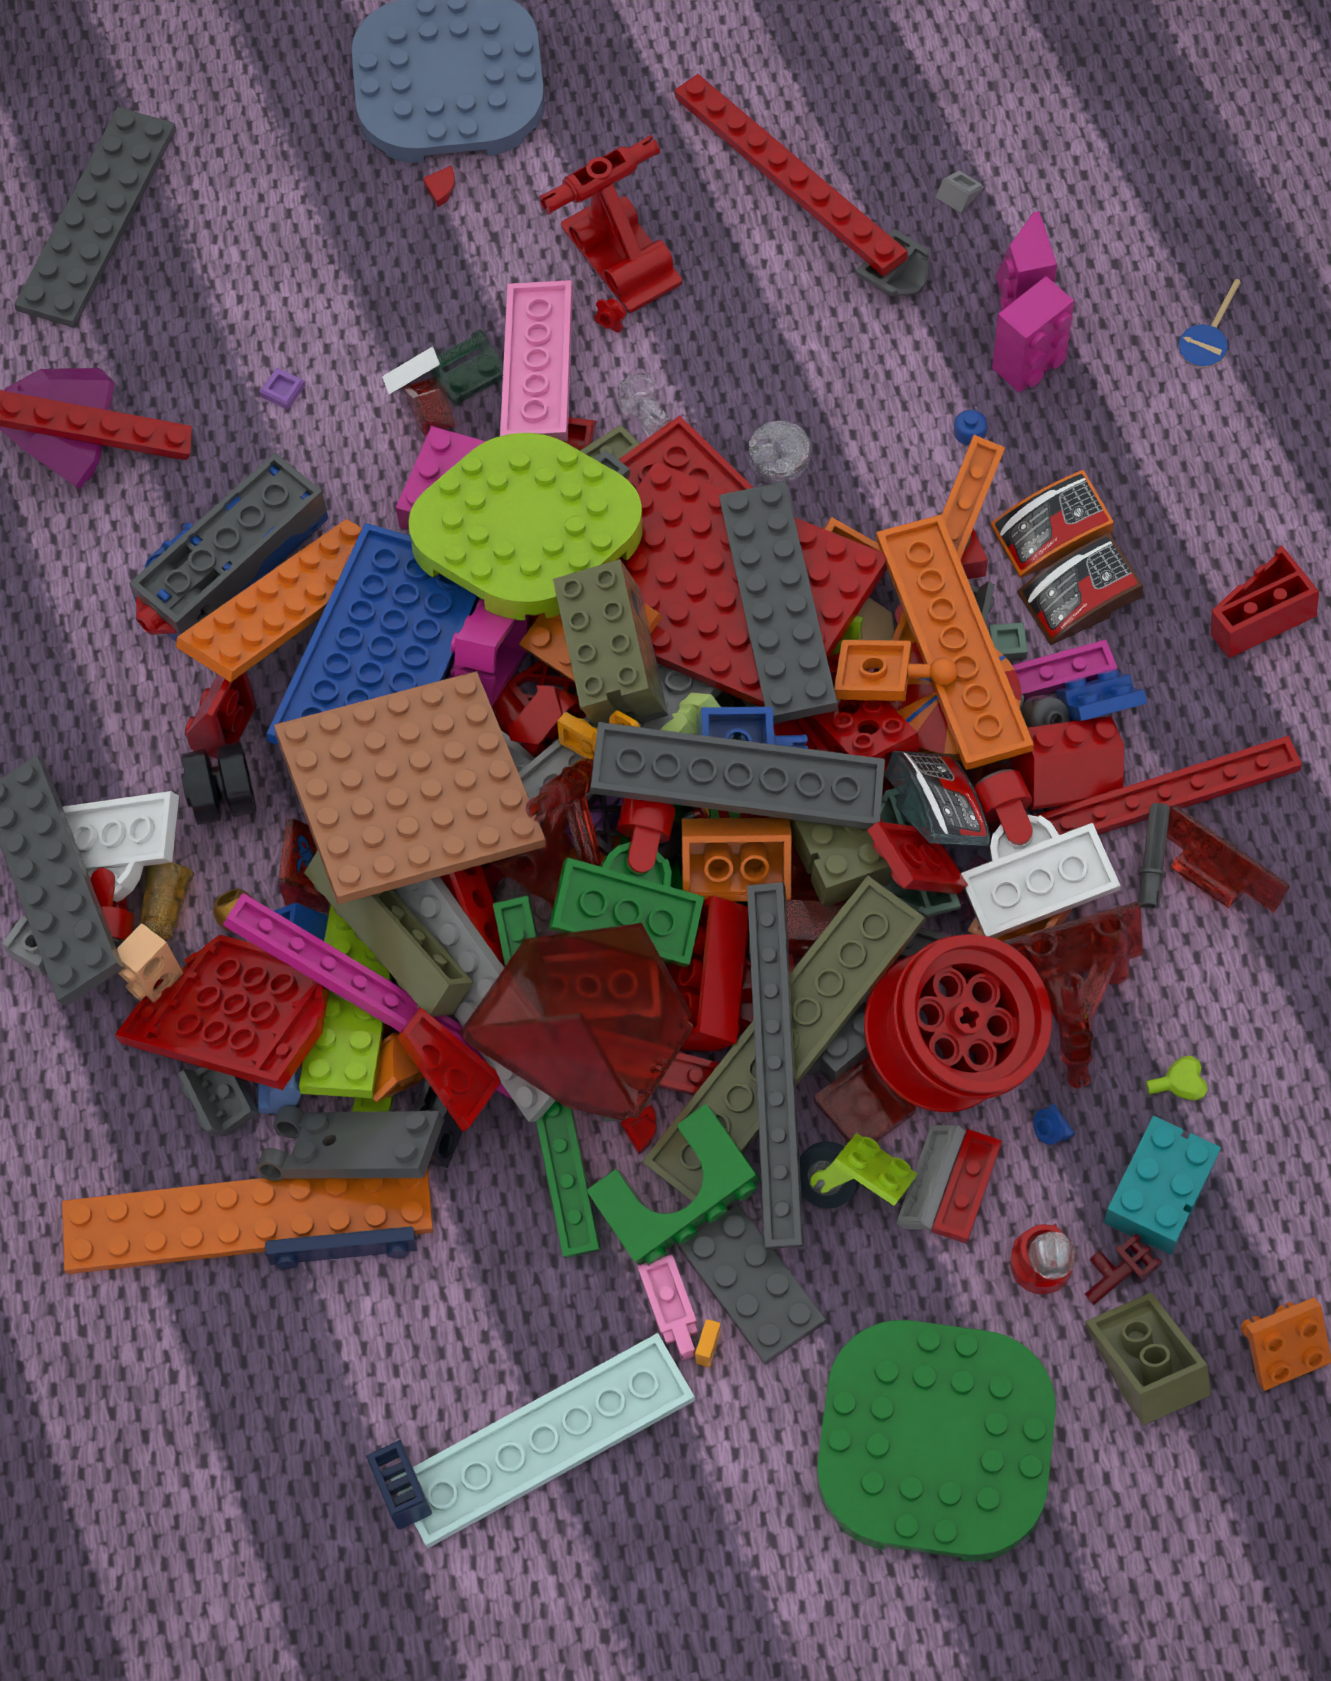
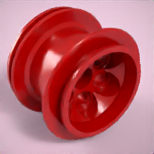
M976 934L955 935L936 940L916 954L907 956L894 963L873 987L867 1001L864 1016V1034L868 1053L883 1081L907 1102L925 1110L944 1113L972 1108L988 1098L1003 1095L1019 1086L1040 1064L1049 1045L1052 1029V1012L1048 993L1032 964L1019 951L1003 941ZM939 983L943 984L946 988V996L939 991ZM920 1010L923 1011L928 1018L927 1025L924 1024L920 1019ZM960 1017L963 1019L964 1024L960 1022ZM935 1044L938 1045L943 1052L942 1059L939 1058L935 1052ZM969 1050L975 1054L976 1064L970 1060Z

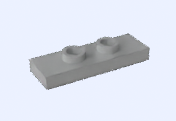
M931 1125L915 1169L918 1175L908 1188L896 1224L903 1229L931 1230L965 1134V1130L960 1126Z

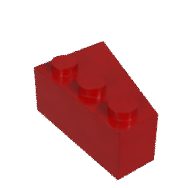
M1281 545L1275 551V556L1264 566L1260 565L1254 570V575L1245 584H1239L1212 609L1210 635L1225 655L1231 658L1316 617L1319 590Z

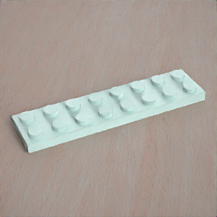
M659 1334L651 1336L414 1466L413 1469L432 1510L430 1516L414 1523L426 1548L434 1546L694 1402L695 1396ZM404 1472V1473H402V1474H400V1475H398V1476L392 1478L391 1481H394V1480H396V1479H399V1478H401V1477L407 1475V1473ZM412 1486L398 1492V1495L412 1490Z

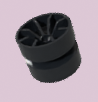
M241 741L218 746V766L214 767L205 749L182 754L184 773L181 774L183 789L188 807H192L198 825L221 820V800L227 801L229 810L234 817L257 812L251 778Z

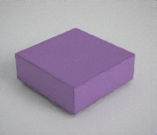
M276 368L259 392L262 398L289 410L306 385L303 379Z

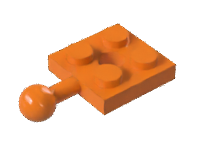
M842 640L834 691L837 700L905 701L908 678H931L938 685H948L957 677V666L954 661L946 657L938 658L932 664H911V641ZM870 668L881 669L875 673L867 672Z

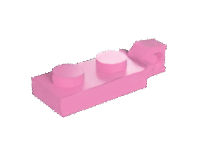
M673 1255L662 1257L649 1266L647 1263L637 1266L661 1337H664L666 1345L675 1342L681 1361L695 1357V1348L691 1336L698 1334L696 1328L697 1321Z

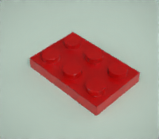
M877 821L867 830L874 841L873 847L875 851L887 861L892 869L891 876L900 887L904 889L959 894L968 886L933 829Z

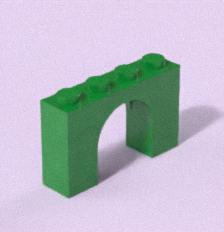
M704 1104L676 1125L698 1156L703 1170L701 1189L697 1197L687 1207L680 1211L666 1214L649 1210L625 1175L617 1169L586 1190L627 1252L638 1265L647 1263L649 1266L662 1257L667 1256V1249L675 1243L681 1245L692 1239L697 1234L696 1228L706 1221L712 1223L721 1218L727 1212L726 1207L736 1199L743 1201L757 1191L756 1185L762 1181L718 1116L707 1104Z

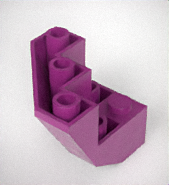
M100 368L39 369L6 387L4 391L110 410L115 383ZM0 427V430L24 451L79 489L82 488L86 481L93 477L96 466L99 464L103 445Z

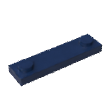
M410 1226L268 1240L265 1242V1249L270 1265H276L280 1269H291L297 1267L299 1262L387 1254L390 1258H402L408 1256L410 1251H417V1238L414 1228Z

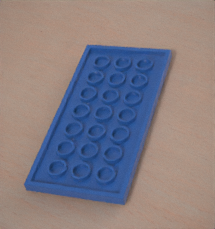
M365 523L268 729L267 742L279 745L274 731L275 724L445 680L455 657V653L451 652L452 638L456 632L459 633L466 617L473 614L480 597L440 573L435 578L428 575L414 558L410 535Z

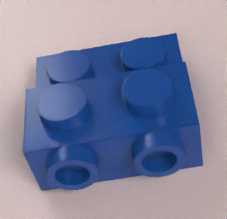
M1118 669L1098 673V679L1086 682L1085 677L1066 681V688L1056 690L1057 698L1066 704L1070 712V719L1079 721L1147 704L1145 691L1134 688L1131 675L1119 673Z

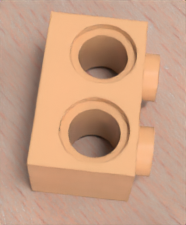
M142 923L117 948L124 969L119 971L118 974L128 982L126 985L127 990L140 1001L147 996L154 1003L162 996L161 993L165 988L171 987L184 974L167 942ZM158 979H164L157 989L153 988Z

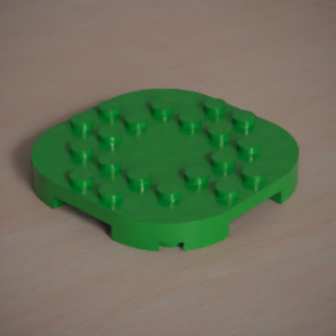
M912 1320L886 1321L864 1329L842 1348L833 1363L829 1375L817 1466L818 1488L826 1510L829 1511L833 1519L847 1535L877 1549L884 1550L885 1547L960 1557L961 1561H984L1008 1553L1009 1550L1017 1546L1033 1531L1042 1514L1047 1497L1056 1402L1053 1385L1046 1369L1039 1359L1023 1344L996 1332Z

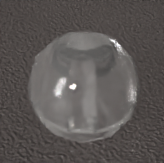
M1048 1232L1038 1235L1031 1243L1028 1258L1032 1268L1041 1276L1049 1279H1058L1066 1276L1074 1267L1077 1251L1074 1243L1063 1233Z

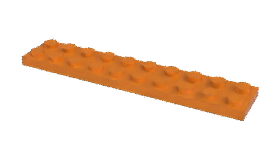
M428 1167L424 1178H283L279 1181L257 1178L62 1201L64 1271L66 1274L266 1252L265 1242L268 1240L410 1226L414 1228L415 1235L434 1233Z

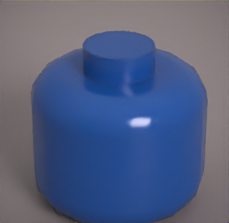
M966 410L958 414L954 423V435L960 443L969 445L973 435L981 438L986 437L987 421L982 413L976 410Z

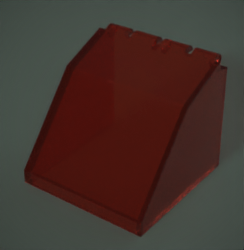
M637 923L524 939L460 1033L467 1044L564 1106L624 1121L626 1116L632 1118L640 1116L650 1100V1096L653 1095L665 1076V1071L673 1063L680 1048L684 1045L694 1027L691 1022L687 1021L691 1018L692 1013L643 924Z

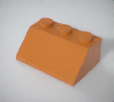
M778 817L682 819L683 891L704 896V899L714 895L729 901H748L747 885L783 882L786 890V901H791L790 819Z

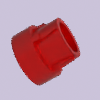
M1047 1224L1037 1225L1022 1233L1014 1241L1010 1257V1269L1016 1282L1025 1290L1035 1294H1050L1064 1287L1071 1277L1075 1263L1073 1247L1066 1235L1057 1228V1224L1053 1226ZM1039 1253L1046 1254L1051 1258L1052 1264L1049 1266L1039 1265L1032 1260V1257Z

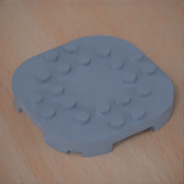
M396 0L379 7L368 15L354 35L352 62L355 103L359 125L366 140L372 146L375 145L386 152V156L390 158L419 163L424 162L425 155L486 150L487 156L497 155L524 142L523 138L532 130H536L542 120L545 99L538 32L531 15L514 0Z

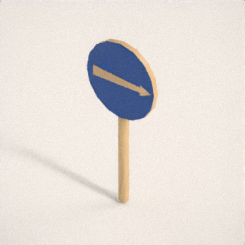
M1239 279L1234 280L1211 325H1194L1186 329L1180 336L1179 352L1184 360L1191 365L1212 367L1220 363L1226 356L1228 348L1227 339L1217 329V326L1240 285Z

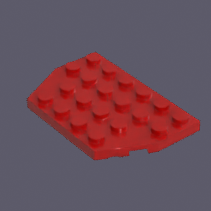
M219 934L208 942L203 949L194 952L184 959L187 964L181 968L184 974L171 987L165 988L161 993L162 996L153 1003L147 996L139 1001L115 1034L121 1044L283 1090L322 1034L329 989L255 944ZM158 979L153 988L157 989L164 979Z

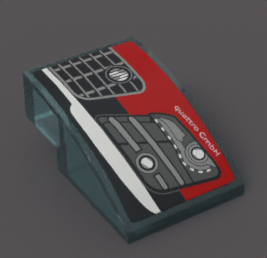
M893 751L884 776L900 792L896 804L898 809L929 843L989 845L990 835L976 791L966 773L952 755Z

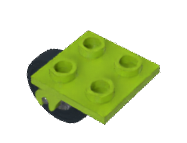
M858 1133L854 1135L846 1146L836 1142L822 1141L809 1146L799 1157L801 1195L808 1202L821 1208H836L846 1204L855 1195L860 1183L895 1206L918 1175L906 1161L898 1157H892L880 1149L876 1141L869 1137H862Z

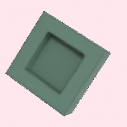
M1024 622L989 625V634L995 648L1008 660L1027 659L1028 650Z

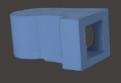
M301 1065L283 1090L256 1083V1107L259 1113L278 1114L279 1109L283 1106L296 1107L301 1097L299 1089Z

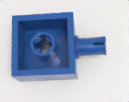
M701 707L697 714V735L808 749V746H805V743H807L806 734L775 736L773 730V707Z

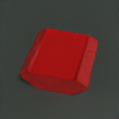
M536 685L538 692L513 724L507 723L510 740L521 745L530 755L536 758L559 739L557 720L565 712L578 719H583L587 716L580 708L578 696L554 686Z

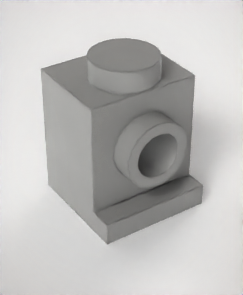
M22 916L2 945L9 958L44 976L47 971L38 947H32L36 941L28 919Z

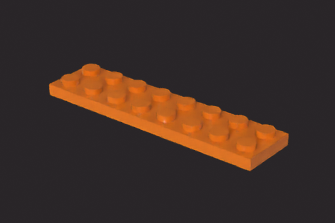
M942 514L876 532V541L886 559L888 572L924 664H932L936 659L946 657L954 661L957 666V677L951 684L938 685L931 678L930 680L965 770L1032 752L1034 747L1033 741Z
M345 519L177 636L176 648L229 682H232L322 616L362 528Z

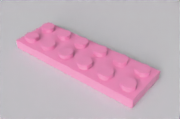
M572 280L507 284L500 436L514 433H537L551 436L561 441H568L573 306Z

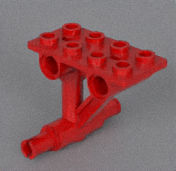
M652 135L647 136L629 148L620 146L602 157L591 159L586 166L564 177L562 185L539 196L540 204L548 215L570 202L580 203L590 197V205L563 220L561 228L628 313L640 309L682 285V278L673 267V258L668 247L660 239L652 242L638 224L637 212L631 201L626 196L619 198L613 185L634 173L638 164L660 154L659 145L655 139L653 140Z

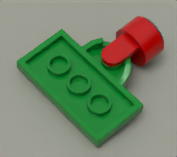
M629 798L623 799L617 830L631 838V842L614 848L604 857L600 867L572 858L564 860L549 930L684 968L690 965L704 896L670 887L672 871L668 858L665 860L657 851L659 843H665L670 840L676 808L673 804Z

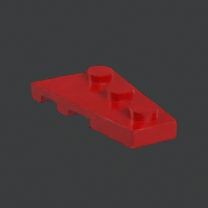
M420 1007L406 1023L397 1038L457 1125L464 1132L472 1125L501 1083V1080L494 1068Z

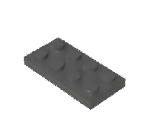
M739 1204L728 1210L718 1220L709 1223L697 1231V1234L686 1243L678 1244V1249L764 1365L826 1323L824 1316L775 1251L765 1248L763 1235Z

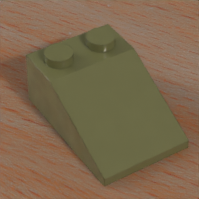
M1152 1292L1085 1321L1086 1327L1121 1394L1143 1425L1210 1396L1207 1363Z

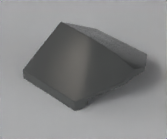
M892 229L888 235L907 250L908 259L884 277L864 261L856 270L855 275L890 296L916 295L928 282L929 249Z

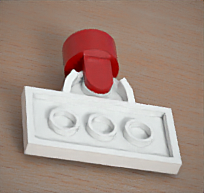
M1014 769L994 772L975 784L973 793L980 807L984 822L1000 821L1001 823L995 833L992 834L990 844L992 861L961 873L968 884L964 890L984 936L997 938L1120 890L1121 885L1093 823L1059 835L1052 823L1041 815L1039 817L1027 815L1025 809L1032 803V797L1021 772Z
M172 791L63 807L116 948L133 932L135 916L127 911L126 896L134 890L139 882L143 866L172 863L179 795Z

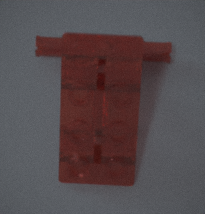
M594 756L590 759L582 758L570 767L563 768L560 774L541 787L538 796L527 802L526 813L530 818L539 813L535 816L534 821H542L540 827L546 839L545 847L490 862L503 875L514 879L528 888L533 895L543 898L553 906L564 860L572 858L569 856L572 847L571 840L565 832L568 823L578 861L599 867L602 863L586 799V794L590 792Z
M1138 902L1118 906L1003 941L1019 951L1032 964L1045 985L1051 1005V1012L1058 1024L1061 1060L1067 1065V1081L1074 1088H1081L1080 1077H1083L1084 1087L1091 1080L1089 1063L1094 1056V1035L1091 1022L1107 985L1119 984L1125 981L1130 973L1129 959L1143 954L1141 908ZM1090 971L1084 983L1082 976L1079 974Z

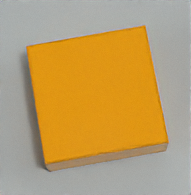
M706 1319L695 1352L696 1364L708 1368L711 1367L721 1335V1323Z

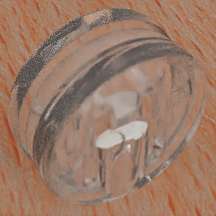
M772 421L760 426L753 433L749 442V464L752 472L758 479L767 484L786 481V485L795 483L806 474L809 468L810 440L802 428L788 421Z

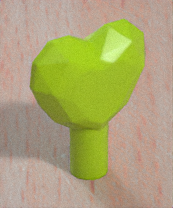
M1193 1056L1180 1057L1169 1067L1165 1077L1145 1081L1148 1094L1151 1095L1170 1090L1176 1096L1187 1100L1196 1101L1204 1098L1208 1091L1206 1081L1200 1076L1202 1068L1200 1061Z

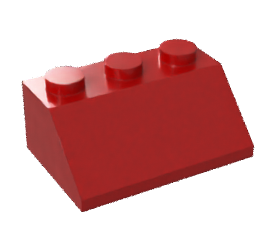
M1112 716L1028 727L1027 729L1034 744L1033 751L1009 758L1013 769L1021 772L1032 797V803L1029 805L1031 810L1068 805L1123 788L1124 743Z

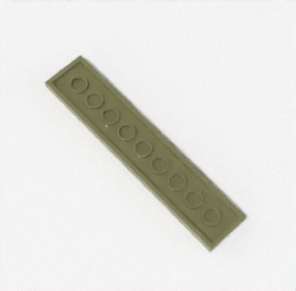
M868 875L790 973L796 1086L926 922L924 916ZM754 1020L642 1161L692 1202L697 1197L702 1186V1165L698 1156L676 1125L704 1104H707L718 1116L743 1154L759 1134Z

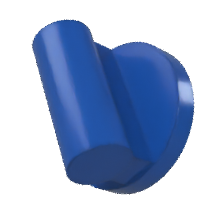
M1055 1104L1039 1110L1034 1116L1033 1128L1035 1134L1045 1144L1051 1145L1060 1141L1065 1142L1075 1135V1132Z

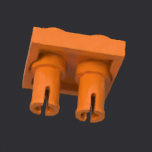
M1315 1297L1296 1305L1293 1302H1287V1308L1280 1305L1272 1315L1265 1318L1253 1316V1322L1248 1318L1242 1323L1241 1332L1249 1340L1256 1379L1263 1391L1331 1363L1322 1306Z

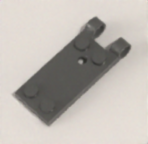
M283 1106L279 1109L273 1127L278 1134L284 1137L297 1138L292 1154L287 1155L276 1148H266L261 1154L256 1169L262 1177L272 1181H279L283 1178H424L444 1119L440 1111L304 1113L297 1107Z

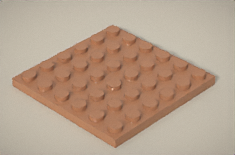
M477 671L274 725L277 741L337 905L545 847L546 839Z

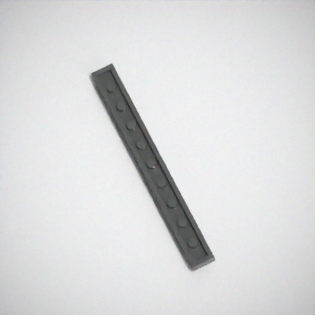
M783 882L747 885L765 1248L804 1247L786 890Z

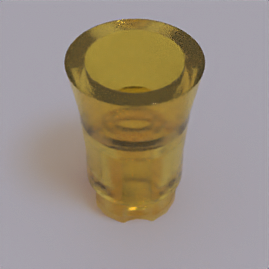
M176 863L146 866L145 890L139 917L142 924L166 942L174 937V931L178 927L187 891L195 875L191 869Z

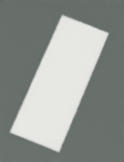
M433 346L382 376L389 394L440 365Z

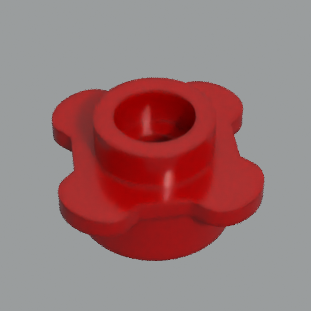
M599 299L596 302L598 310L594 315L595 322L604 328H611V330L617 333L623 330L621 322L626 317L625 307L615 299Z

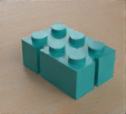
M1153 1116L1107 1209L1104 1224L1130 1236L1138 1234L1141 1237L1140 1241L1172 1255L1186 1222L1217 1161L1221 1147L1192 1133L1186 1139L1182 1137L1183 1129Z

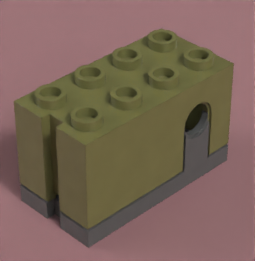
M619 559L554 578L553 582L580 708L595 727H598V722L609 723L610 716L616 710L633 719L638 717L641 723L668 716L641 590L622 561Z

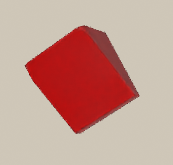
M569 417L568 441L563 442L579 451L593 443L597 421Z

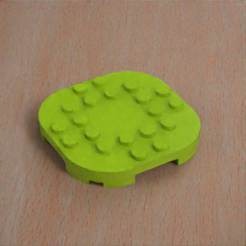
M537 433L507 434L490 439L477 446L418 497L409 516L412 553L418 565L428 575L435 578L439 573L483 599L485 610L514 620H525V615H539L545 613V619L560 615L553 579L617 560L619 557L628 560L636 551L643 531L640 497L634 486L624 476L557 438Z

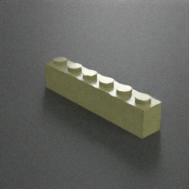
M317 851L304 872L314 884L315 889L325 896L334 907L335 912L355 931L356 937L368 946L375 954L376 960L385 966L396 979L397 984L406 990L417 1003L418 1009L420 1007L423 1008L432 1017L453 1015L474 983L393 890L337 905Z

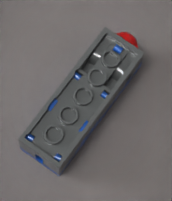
M274 453L129 583L136 602V620L139 625L150 635L167 634L177 642V636L272 571L329 519L322 490Z

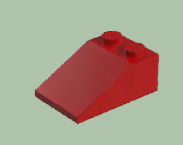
M247 671L232 682L217 675L211 687L203 691L200 699V708L195 717H190L185 728V735L191 750L205 749L209 756L218 759V746L240 740L257 707Z

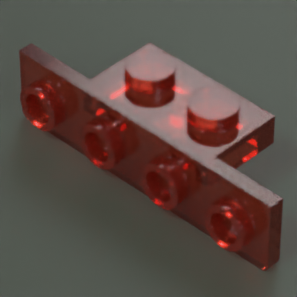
M1174 806L1170 810L1167 838L1184 850L1175 858L1171 869L1227 908L1246 893L1273 913L1278 909L1290 888L1287 882L1178 806Z

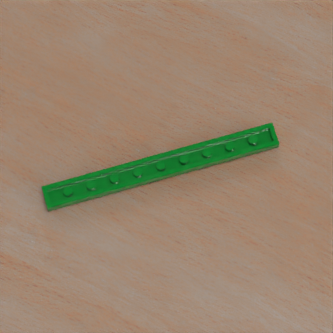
M527 895L493 903L506 971L553 1038L556 1039L557 1029L531 900ZM567 1087L544 1115L536 1121L564 1258L601 1251L591 1197L586 1191L589 1187L569 1088Z

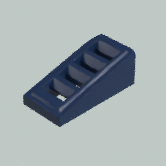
M401 1439L366 1455L389 1514L397 1529H403L432 1514V1510ZM395 1459H401L400 1463L383 1471L379 1468ZM404 1472L407 1473V1475L386 1484L387 1480ZM412 1486V1490L392 1498V1495Z

